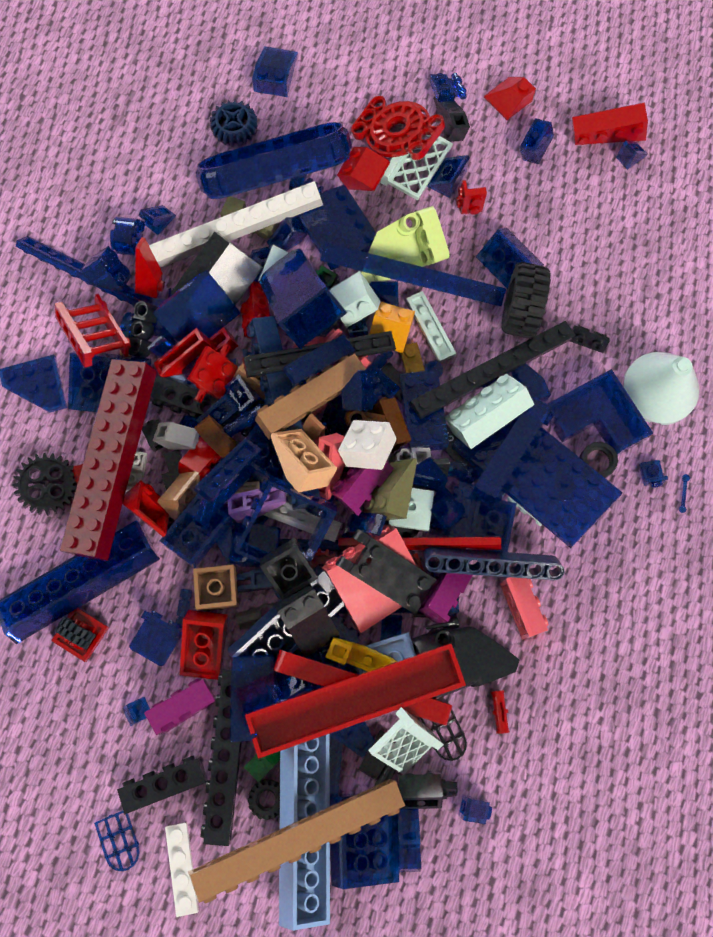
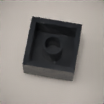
M295 537L260 558L261 569L282 600L318 579L316 568Z

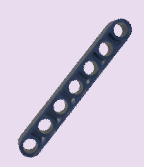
M429 547L423 553L425 566L432 572L541 580H559L565 573L561 562L553 555ZM437 557L435 561H429L430 558ZM451 559H457L454 563L449 562ZM472 560H478L475 564H469ZM497 561L495 565L490 566V563ZM517 563L516 566L510 567L511 564ZM537 564L536 567L530 568L532 565ZM552 566H556L555 569L550 570Z

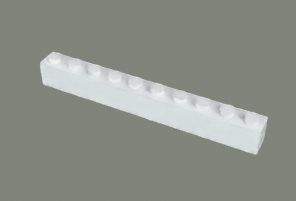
M315 181L153 243L149 247L161 268L198 254L214 231L231 241L320 207L323 203Z

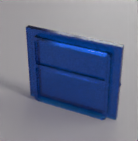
M205 270L160 304L153 314L179 343L196 328L208 338H211L240 315L241 312L210 273Z

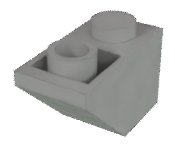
M165 422L158 424L153 441L169 450L195 449L199 440V434L194 428Z

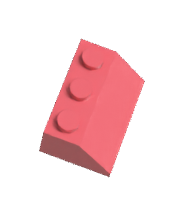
M509 577L502 581L500 586L522 640L547 631L548 620L544 614H541L539 609L541 604L538 597L534 596L532 592L533 584L531 579Z

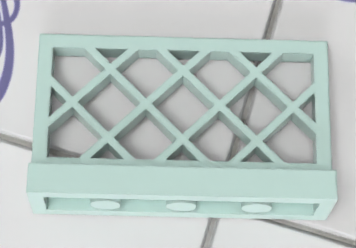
M439 136L432 145L434 152L428 153L422 158L424 159L425 166L418 168L416 167V160L409 157V153L399 157H392L388 168L381 178V184L385 186L389 184L418 200L450 151L453 143ZM442 144L446 146V149L437 152L436 145ZM436 157L437 163L429 165L427 158ZM412 162L413 169L404 170L403 164ZM427 170L428 177L420 179L418 172ZM415 173L417 180L408 181L406 174ZM403 175L405 182L397 183L394 181V178ZM418 184L420 190L418 193L410 190L409 185Z
M401 707L395 713L399 720L368 751L382 762L405 774L432 746L439 750L444 744L431 729Z

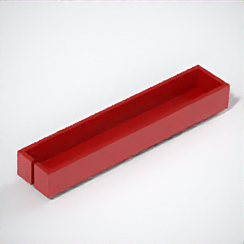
M446 644L247 713L245 717L250 734L257 732V736H254L252 740L259 759L398 710L401 707L404 708L466 686L453 646L452 644Z

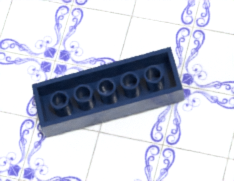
M318 565L316 567L318 579L310 583V585L316 591L331 618L344 604L328 575ZM273 606L227 650L230 657L259 685L274 671L280 650L293 653L299 647Z

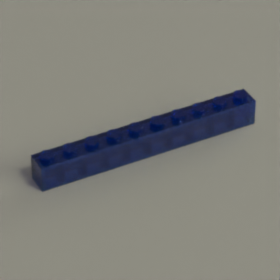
M324 242L320 262L493 306L502 307L506 288L327 242Z

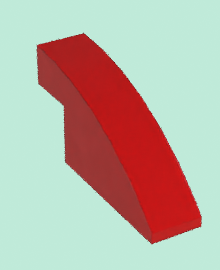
M224 327L210 339L196 328L154 362V365L161 377L180 375L192 371L205 346L220 352L223 344L226 343L228 346H231L229 354L238 347V344L233 335Z

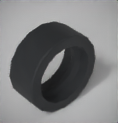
M604 442L589 444L579 457V467L582 473L594 480H602L610 476L618 464L616 451ZM599 450L605 453L609 459L608 468L601 472L593 470L587 462L590 452Z

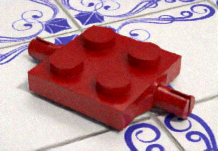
M224 343L220 352L205 346L187 378L199 389L194 398L196 402L202 403L206 394L221 400L238 369V366L226 357L231 348L228 344Z

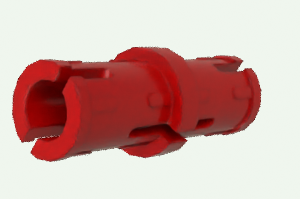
M504 690L492 691L494 709L492 710V715L495 716L496 734L509 733L507 713L509 712L505 705Z

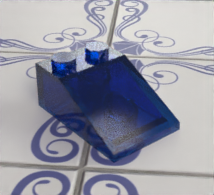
M264 46L256 62L252 77L254 92L288 97L298 52Z

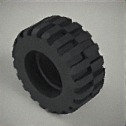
M525 262L516 264L508 286L502 314L501 329L504 333L525 338L536 336L543 320L550 291L551 273L547 267Z

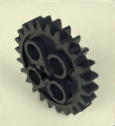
M43 453L42 458L35 454L34 461L28 457L29 464L21 463L24 469H16L20 476H13V479L18 483L12 484V486L18 489L14 492V495L20 496L17 501L19 503L24 502V509L30 506L29 511L31 513L37 509L38 515L45 511L47 516H49L50 510L57 514V508L60 507L64 511L65 503L71 505L69 499H74L75 495L73 492H76L77 489L74 485L77 484L72 471L73 465L68 467L69 460L62 462L63 458L61 455L55 459L54 453L51 454L50 458H47L46 453ZM56 470L61 472L59 477H51L52 472ZM34 472L41 473L37 479H32L31 475ZM45 481H49L47 487L43 486ZM55 489L62 490L61 495L57 497L52 496V492ZM34 491L42 492L38 498L31 497Z

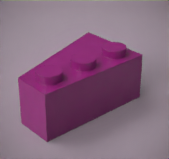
M386 461L382 470L351 467L347 472L348 475L333 486L334 490L331 494L346 509L359 516L362 512L359 509L365 500L369 502L373 496L370 493L377 486L381 487L394 468L388 461Z
M454 559V560H451V561H449V562H450V563H454V562H456V560ZM441 573L438 578L435 577L436 582L418 611L435 624L448 622L450 616L447 614L452 607L455 608L457 606V598L461 593H464L473 575Z
M197 678L193 680L185 690L179 689L170 695L171 698L159 701L151 709L144 712L156 735L165 734L216 702V697L205 679L200 680Z

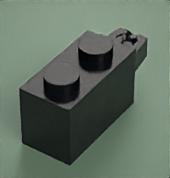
M407 773L399 775L398 788L405 804L400 809L442 808L444 799L457 796V782L441 779V774L426 773L424 775H414Z

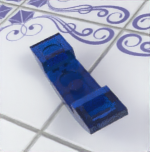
M360 513L359 516L352 514L347 520L342 538H352L357 529L371 537L380 536L387 516L376 513Z

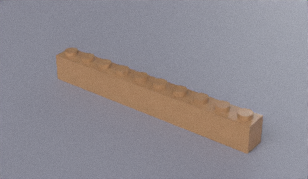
M386 780L188 871L198 902L209 903L215 900L217 894L223 891L230 893L236 890L240 883L245 881L251 883L259 879V875L266 871L268 873L277 871L281 868L280 865L287 861L289 863L301 859V855L308 851L310 854L319 851L322 848L321 845L327 842L329 844L336 843L342 839L341 836L344 834H355L361 830V826L366 824L374 825L380 822V818L385 815L393 816L399 813V809L404 807L405 804L396 781Z

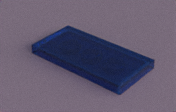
M273 655L231 657L230 741H253L252 739L254 736H257V732L250 734L245 715L273 705Z

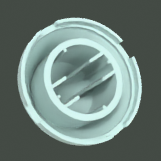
M666 352L648 353L636 359L627 369L624 376L623 395L625 401L633 413L646 422L661 423V425L676 423L689 415L697 404L699 383L693 365L686 357Z

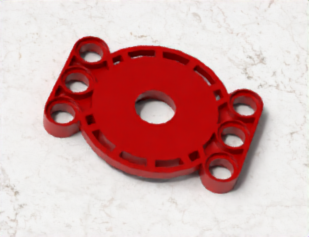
M376 96L354 122L351 131L356 140L366 138L369 148L381 156L399 157L409 153L413 160H420L427 154L442 133L445 123L441 115L435 114L430 117L428 111L416 102L399 101L387 105L383 96ZM383 103L381 106L375 107L376 104ZM368 116H373L372 119L365 120ZM435 122H441L437 126H432ZM396 124L406 125L399 132H390L391 128ZM358 129H364L362 132L356 133ZM426 135H431L429 139H422ZM421 148L420 152L413 153L415 149Z

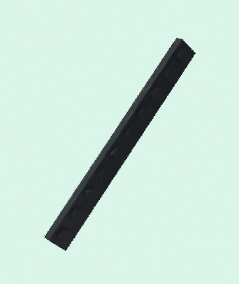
M564 321L411 400L410 405L419 419H422L504 376L506 373L508 374L574 339L576 334L567 322Z

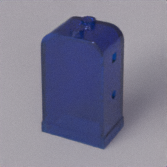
M301 249L289 252L267 269L260 278L261 287L273 310L278 325L300 349L347 314V311L338 301L322 274Z

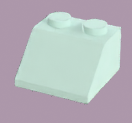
M360 271L328 290L335 311L346 328L378 310L380 300Z

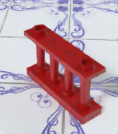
M95 294L94 305L72 310L66 309L63 302L55 303V318L84 368L92 366L94 355L120 349L124 357H129L130 340L128 337H125L109 312L106 302L101 299L99 294ZM97 312L100 316L80 322L73 321L72 317ZM105 324L107 330L86 335L79 331L80 329ZM111 336L115 341L96 347H91L87 344V342Z

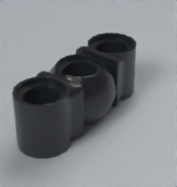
M143 301L135 305L133 318L136 320L131 325L133 337H129L131 343L129 355L146 358L150 355L152 342L149 340L155 333L152 323L156 324V319L159 316L157 306Z

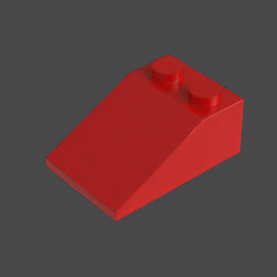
M195 610L187 611L183 618L180 676L218 680L224 656L228 614Z

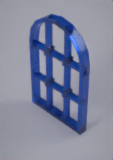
M123 811L94 822L104 857L108 865L116 871L129 870L136 864L140 855L139 842L137 841L128 813L126 818L129 826L126 828L122 827L119 814L124 813ZM115 816L119 828L118 831L112 833L107 819ZM103 821L108 831L107 836L104 837L101 836L98 823ZM131 830L135 844L128 846L125 837V831ZM121 833L125 846L117 851L114 836ZM110 838L114 850L109 855L103 842ZM136 847L137 856L136 860L133 861L130 851ZM125 851H127L131 864L128 868H123L119 857ZM116 856L119 868L112 865L109 858Z

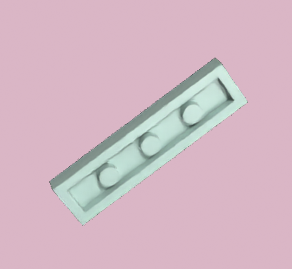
M421 291L406 298L410 310L415 311L414 317L438 363L456 356V352L424 292Z

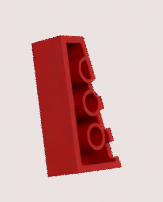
M645 102L572 117L575 145L646 141L648 118Z

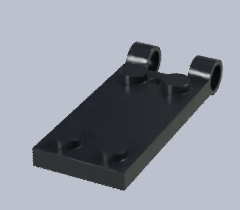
M357 529L352 538L365 546L355 563L340 556L336 565L416 615L435 584L436 579L365 532ZM367 558L371 559L369 563L366 562Z

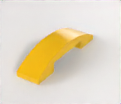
M334 637L326 654L328 659L343 665L348 663L365 671H371L397 662L395 659L366 646Z

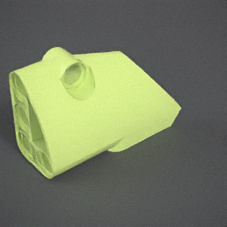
M430 206L407 214L376 233L361 271L370 286L408 274L410 271L449 258L448 246L435 208ZM407 218L412 221L411 228L406 225Z

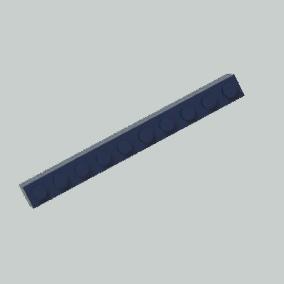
M275 316L252 318L247 326V335L251 337L252 354L258 355L283 350ZM289 371L260 376V388L265 394L264 404L268 407L273 405L274 400L279 396L289 395L293 389ZM301 420L291 425L284 431L296 429L303 430ZM283 474V482L287 485L289 492L287 495L290 505L292 504L293 510L316 506L321 502L318 488L298 493L286 479L285 474Z

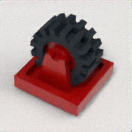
M74 606L67 617L64 616L56 627V634L51 641L83 662H87L109 627Z

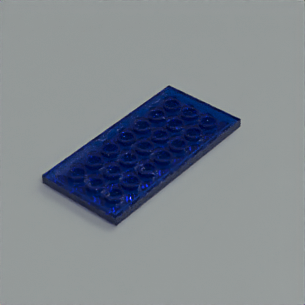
M524 412L472 449L466 446L459 438L452 444V448L569 548H572L623 493Z

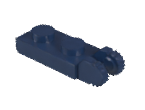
M262 569L250 570V572L236 575L238 581L251 580V584L237 587V591L240 593L274 588Z

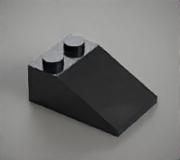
M310 584L274 605L305 658L330 643L333 637L338 638L340 636L323 603Z

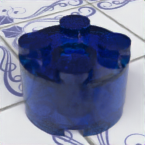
M116 216L112 221V224H115V228L110 231L111 249L116 250L114 254L136 256V246L141 237H143L145 222L137 218Z

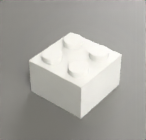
M353 420L338 452L346 467L382 470L397 438L389 422Z

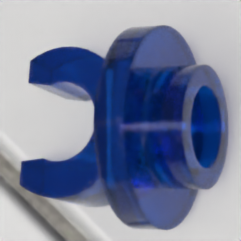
M436 360L428 362L425 366L426 376L430 379L440 378L443 374L442 364Z

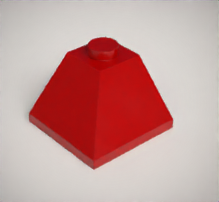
M508 77L484 95V98L508 120L532 102L536 88L525 77Z

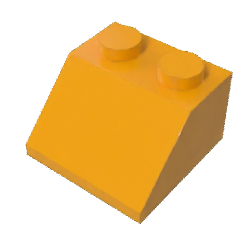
M380 301L369 335L392 331L396 346L395 351L403 353L412 327L415 311Z

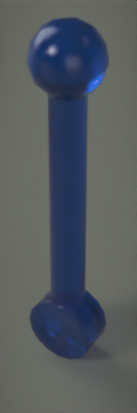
M688 474L682 476L683 491L681 506L679 507L680 513H685L687 510L685 501L687 482L690 480Z

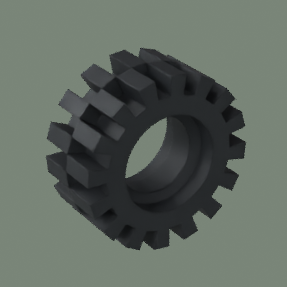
M264 779L256 783L248 794L249 809L252 810V814L256 815L258 819L269 820L276 818L280 814L279 782L273 781V779ZM264 791H271L275 795V803L270 808H265L260 804L259 797Z

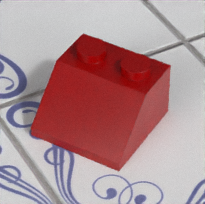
M353 147L337 176L348 190L375 191L390 161L367 147Z

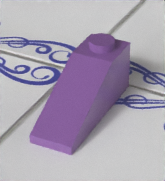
M277 484L227 496L228 514L238 523L256 519L286 503L285 484Z

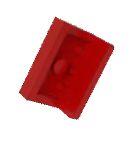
M462 180L461 187L458 188L459 197H456V206L460 208L461 214L470 213L475 215L482 212L487 196L486 187L468 189L466 180Z

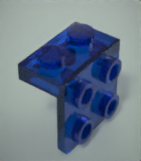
M145 610L141 616L144 622L129 647L132 651L158 666H164L182 637V631L179 629L180 625L172 620H169L167 623L161 619L163 615L154 610L151 613Z

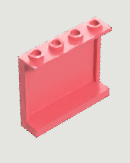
M385 525L379 528L376 534L371 536L416 566L397 528ZM360 543L355 547H349L340 556L355 563L365 546ZM340 556L329 559L325 563L326 565L321 567L327 573L350 614L354 627L360 633L402 607L337 566L336 562ZM367 558L366 562L369 563L371 559Z

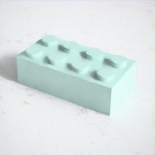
M506 373L488 387L483 388L477 395L469 398L457 409L452 410L444 418L453 434L472 449L532 407L534 403L527 388Z

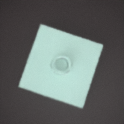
M412 488L407 519L389 520V525L429 531L434 491Z

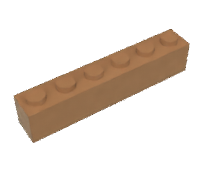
M355 353L350 357L348 355L342 357L334 367L329 365L318 377L313 375L306 381L305 385H297L290 391L289 395L279 396L274 400L273 405L269 407L265 405L257 411L258 414L255 421L267 438L271 439L272 433L284 431L364 380L368 371Z

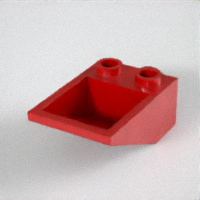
M140 480L125 493L123 505L150 528L164 537L167 534L169 514L157 502L161 497L154 491L153 487Z

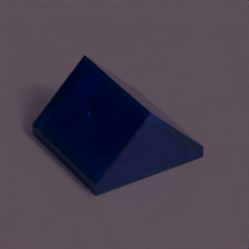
M464 155L444 158L427 187L451 198L467 172L470 157Z

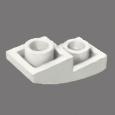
M136 451L126 492L140 480L143 481L147 453Z

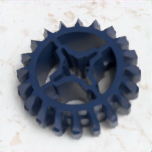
M228 99L226 104L221 102V107L216 106V111H212V117H210V128L219 142L223 141L225 146L230 143L233 147L234 143L240 146V142L246 144L247 139L252 140V135H255L258 125L257 116L249 104L244 105L243 101L238 103L236 99L234 102H230ZM244 119L247 120L245 126L242 124ZM224 120V126L221 127V122Z

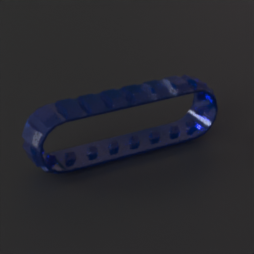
M324 123L210 156L198 163L196 179L201 192L205 193L208 198L222 199L337 166L350 158V151L353 147L348 129L344 128L342 123Z

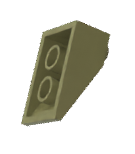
M412 458L390 462V465L394 468L381 487L377 486L370 493L373 496L369 502L365 500L363 515L381 521L407 519L417 459Z

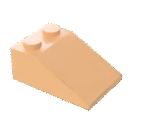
M302 429L271 434V439L286 479L298 493L329 485L337 467Z

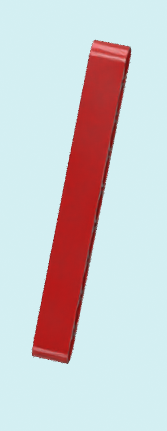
M283 650L279 651L274 666V671L324 687L357 675ZM429 698L403 709L411 715L447 726L452 705Z

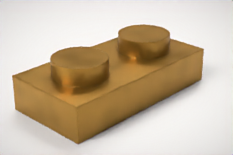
M417 342L405 345L404 352L400 353L408 383L426 379L427 376Z

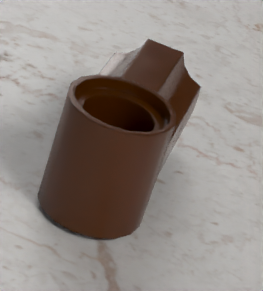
M354 409L348 410L344 415V422L349 427L352 424L351 418L354 414L358 415L359 421L386 422L385 415Z

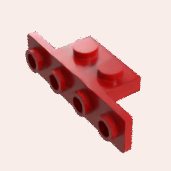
M255 281L249 287L250 297L240 308L244 337L250 339L251 337L247 335V326L252 318L270 316L266 285Z

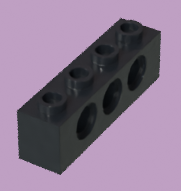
M193 755L182 759L183 764L175 767V764L172 763L162 767L163 772L155 774V771L142 775L143 780L135 782L133 778L123 782V787L117 789L124 815L206 783L208 778L201 757L195 759ZM180 770L187 772L186 781L179 780L178 772ZM161 777L167 780V787L165 789H161L158 785V780ZM140 785L147 788L145 797L140 796L138 793Z

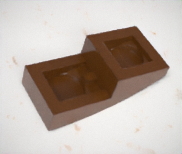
M210 415L195 426L198 434L222 458L238 447L237 442L224 432L223 426Z

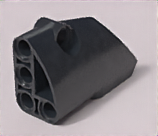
M472 626L450 629L435 628L429 630L426 634L411 639L416 655L446 644H452L466 686L432 697L431 699L433 700L469 686H481L515 673L520 661L503 646Z

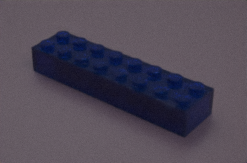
M138 520L115 532L108 561L75 555L1 598L0 624L4 635L15 644H18L160 560L148 534Z

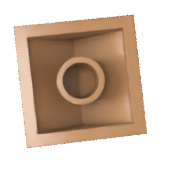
M193 471L180 474L157 501L174 521L178 523L201 496L199 473Z

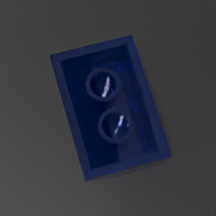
M507 227L498 229L476 255V258L507 289L517 263L525 262L544 266Z

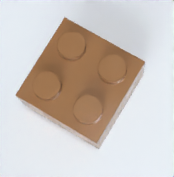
M234 565L193 569L196 610L209 611L239 607L237 571Z

